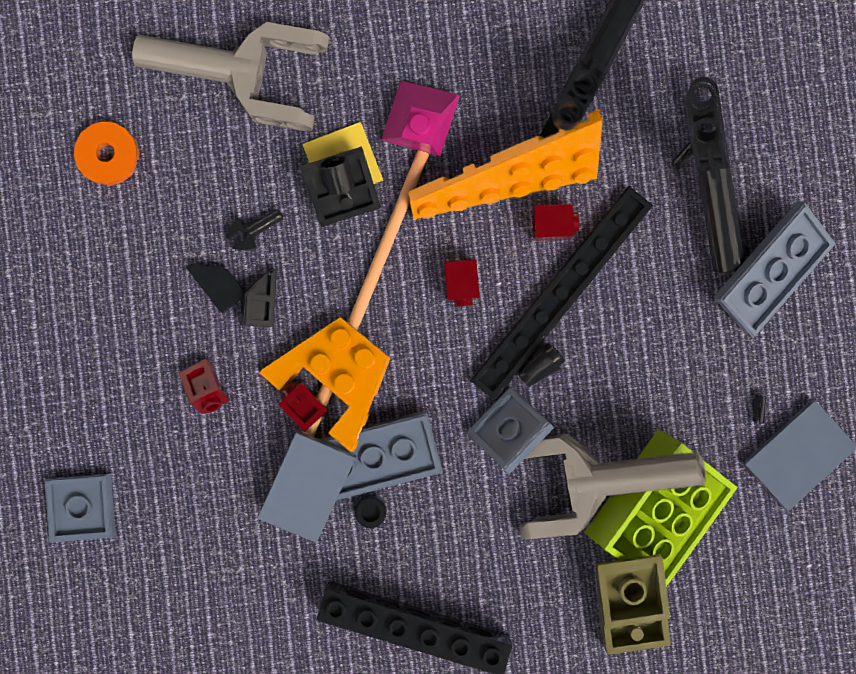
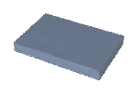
M811 400L742 464L781 507L789 511L856 450V444L816 400Z
M297 430L258 519L317 543L355 461L356 455Z

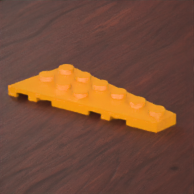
M599 109L589 113V120L580 123L573 130L565 131L559 129L558 133L545 139L541 136L533 137L490 156L491 162L476 168L473 163L464 167V173L452 179L441 177L408 191L413 219L431 218L440 213L462 211L471 206L493 204L498 200L524 197L534 192L552 191L561 186L575 183L583 184L597 179L603 121Z

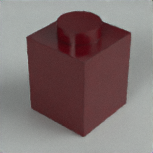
M573 204L537 205L531 210L533 241L570 240L575 236L574 231H579L578 212H573Z
M476 259L444 262L447 302H454V307L473 306V300L480 298Z

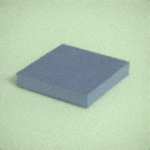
M510 387L467 433L510 474L554 427Z
M111 473L45 479L49 543L113 538L116 536Z

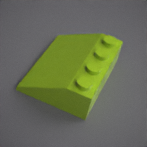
M658 429L637 459L690 453L693 451ZM704 461L706 473L704 485L611 495L584 533L619 560L661 554L667 587L738 487Z

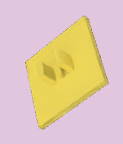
M361 122L302 144L309 163L362 146L373 183L376 184L383 181Z

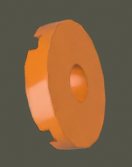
M104 121L92 124L83 130L75 142L74 148L77 168L84 177L97 184L108 186L122 183L134 173L140 153L137 141L127 129L116 123ZM105 146H112L114 148V157L108 162H102L100 151Z

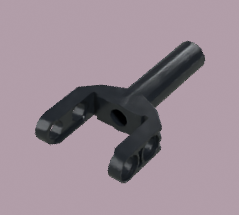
M610 0L568 77L563 91L539 136L545 139L558 133L560 130L555 126L565 131L573 130L579 126L639 15L645 0Z
M704 76L692 82L685 96V105L697 167L712 267L715 272L726 273L737 271L744 263L745 258L719 88L714 79ZM704 88L710 92L712 97L701 101L695 97L694 91ZM711 123L716 129L711 132H705L700 128V125Z

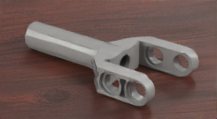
M266 22L248 34L239 47L233 51L139 35L133 44L132 59L136 67L227 83L255 123L300 131H312L315 117L304 112L301 108L258 100L267 57L265 46L315 55L327 51L330 37L316 30Z
M569 434L546 436L525 459L566 454V459L563 461L572 510L576 513L536 517L532 521L519 525L520 535L522 539L577 535L590 522L606 496L704 485L706 473L703 458L699 452L600 463L590 455L585 446Z

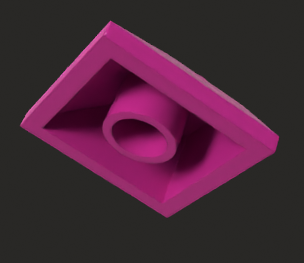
M400 81L381 140L441 156L460 96Z

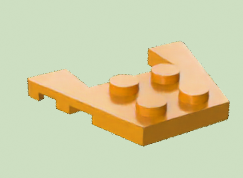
M340 317L263 368L259 373L279 391L283 392L304 367L349 406L329 431V434L347 450L354 452L359 442L357 440L362 427L365 426L368 419L371 403L374 396L378 393L391 358Z

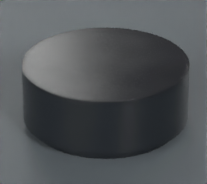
M367 495L358 501L355 508V517L363 527H378L386 518V504L380 497Z

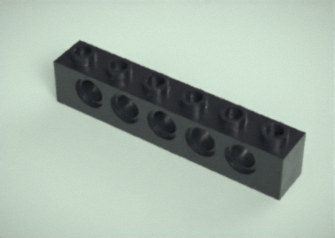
M329 581L326 586L316 621L491 674L505 673L513 646L510 635Z

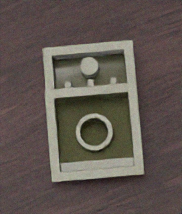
M657 554L596 563L602 644L607 655L671 646L668 625L670 612L662 555Z

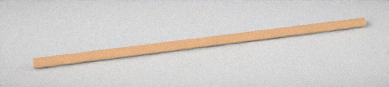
M417 150L348 319V323L356 330L360 326L409 206L408 191L416 188L429 153ZM322 384L317 398L327 406L332 391ZM322 417L303 433L314 437Z

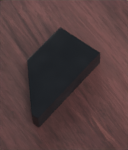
M193 264L186 266L187 270L221 313H225L241 300V295L245 290L230 270Z
M277 269L266 271L242 293L240 325L274 327Z

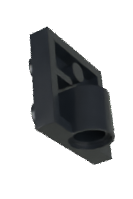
M362 146L300 166L321 227L381 208Z

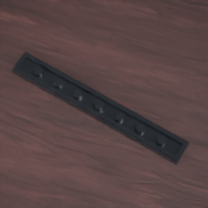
M628 186L469 381L495 401L653 205Z

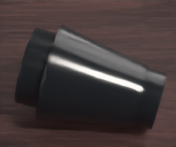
M548 342L545 346L540 345L523 366L522 370L518 372V375L528 387H531L533 384L561 370V365L566 360Z

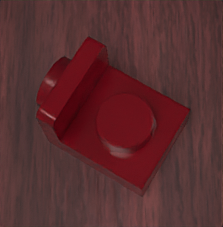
M207 358L179 372L190 405L201 414L215 412L223 404L230 401L228 394L221 389L213 365Z
M293 382L280 394L283 400L278 405L303 432H306L329 410L308 388L305 382H301L299 385Z

